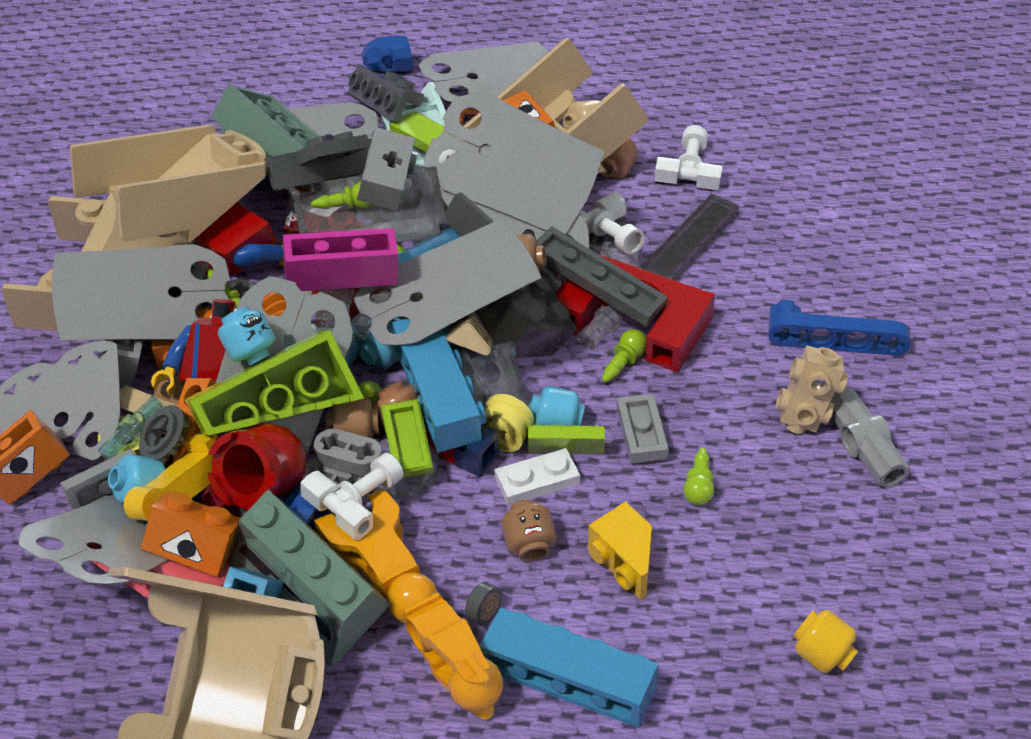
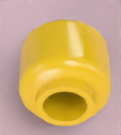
M812 610L793 634V637L797 639L795 643L797 654L822 673L830 672L835 666L843 671L858 653V650L852 646L856 640V631L830 610H823L819 613Z

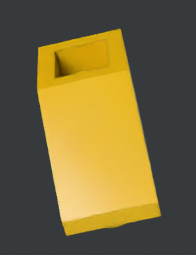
M625 501L589 524L587 548L596 563L604 564L614 573L617 583L624 590L630 589L641 600L647 596L652 525Z

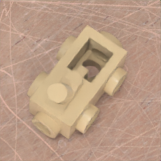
M806 345L801 358L795 357L789 372V379L791 381L787 389L782 388L780 390L775 406L776 410H780V422H783L788 430L797 434H803L806 430L816 432L820 423L826 425L829 423L834 404L830 401L834 393H843L848 380V373L844 372L843 357L841 355H838L829 348H814ZM817 379H822V384H818Z

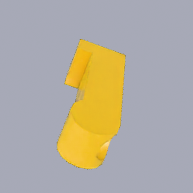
M193 434L185 440L184 444L188 451L185 455L144 487L136 486L128 491L124 499L126 515L134 521L144 520L148 522L152 506L165 491L170 493L179 492L193 498L210 484L207 473L212 472L211 461L213 455H208L216 439H218L217 435Z

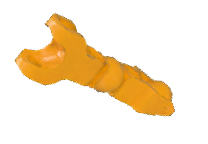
M382 488L367 495L371 501L370 512L373 514V528L359 540H354L336 525V517L332 513L314 520L317 534L355 570L361 571L371 585L389 601L390 606L388 608L392 616L401 623H405L407 633L428 663L433 676L451 694L454 702L462 709L484 720L494 716V704L499 701L503 690V677L498 666L483 656L481 648L466 619H461L448 602L438 593L431 579L424 574H420L419 565L402 542L403 528L400 523V508L388 492Z

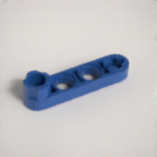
M780 300L777 304L771 305L769 310L768 336L769 340L776 346L805 348L808 345L814 348L825 347L834 351L894 356L902 355L910 348V329L903 322L802 313L801 307L796 306L794 301ZM816 329H825L830 332L826 336L812 334ZM853 332H862L867 336L862 339H852L848 335Z

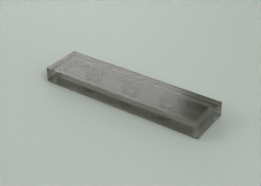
M711 193L640 266V269L676 281L739 215L740 205Z

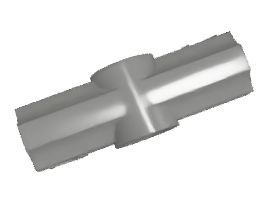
M847 385L842 394L834 393L830 401L834 404L831 417L841 430L842 444L849 456L852 458L859 456L879 486H884L886 489L898 486L904 478L908 477L910 467L891 442V432L886 420L881 415L873 416L855 390L849 389Z

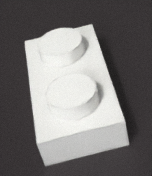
M566 448L495 469V479L508 506L521 500H530L580 484V474Z

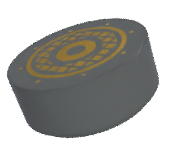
M488 582L478 584L467 599L465 606L466 617L481 626L487 625L497 614L501 606V589Z

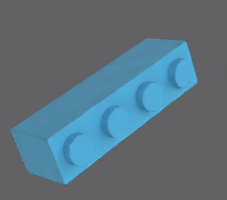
M404 319L392 322L393 334H399L407 330L410 326V320ZM447 326L416 343L395 345V350L408 382L413 385L415 393H418L417 399H419L422 416L437 452L482 441L481 425L486 423L482 403L480 401L474 402L472 381L469 375L463 376L461 372L463 366L460 354L457 349L451 350V342L446 340L449 333Z
M500 607L480 644L483 656L498 666L503 678L639 728L657 688L658 663L650 661L641 654H630L610 647L604 641L598 639L591 640L571 633L565 627L559 625L552 626L532 619L526 613L519 611L513 612Z

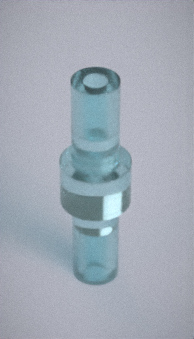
M151 396L133 415L128 414L117 425L118 430L98 449L100 454L106 459H110L129 440L134 441L142 433L143 426L163 407V404L155 396Z

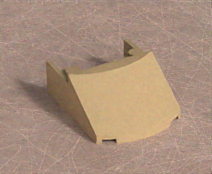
M569 38L563 39L497 97L503 100L526 90L552 118L555 128L604 150L602 161L612 155L620 145L649 121V118L628 87L620 84L567 131L559 124L564 115L568 113L569 106L576 101L571 92L593 73ZM480 112L463 127L468 129L477 127L482 119ZM600 165L598 173L606 172L602 165Z
M213 125L175 129L70 146L73 194L77 198L106 193L110 194L111 191L116 193L119 234L123 241L153 236L173 237L178 232L187 241L192 242L262 181L267 174L266 162L264 161L266 154L258 143L232 130L225 131V134H218Z
M112 191L107 200L50 196L48 200L58 238L61 240L86 242L81 252L185 244L198 245L195 239L189 242L178 232L173 237L153 236L123 241L119 234L117 194ZM53 269L41 277L37 286L10 283L3 285L1 291L14 327L58 331L52 302Z
M129 567L111 568L109 577L151 585L148 596L150 614L161 623L181 627L162 715L149 712H136L129 715L121 723L117 739H308L321 700L325 667L324 643L319 637L315 618L317 612L314 605Z

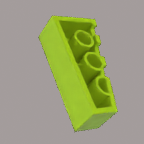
M321 330L184 400L201 433L210 436L270 420L282 419L312 410L361 400L364 397L331 330Z

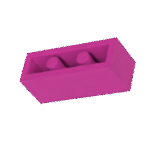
M394 228L283 235L285 280L295 282L300 291L397 285L398 250Z

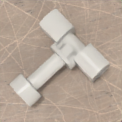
M692 125L684 130L681 144L686 150V154L681 155L678 159L658 156L654 181L677 184L678 179L697 181L696 187L719 190L722 166L703 163L702 159L698 156L707 146L708 133L703 127Z
M613 192L595 201V209L587 213L583 210L580 211L579 214L585 220L589 234L591 232L598 236L609 234L615 238V246L628 255L635 254L641 249L645 239L643 231L632 224L620 226L614 222V220L626 215L625 199L619 193Z
M383 453L371 462V472L354 484L342 481L339 485H336L320 471L310 473L301 481V496L319 511L331 510L336 515V525L354 540H359L373 528V514L362 506L361 497L380 484L386 488L391 487L403 478V470L393 455Z

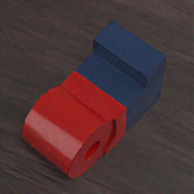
M487 426L481 429L482 441L442 452H437L429 430L426 431L431 453L478 477L484 474L499 455L498 431Z

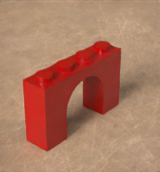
M602 256L668 297L665 307L658 314L660 316L646 337L645 361L678 373L713 319L715 294ZM567 278L550 301V326L582 337L599 312L610 306V304Z

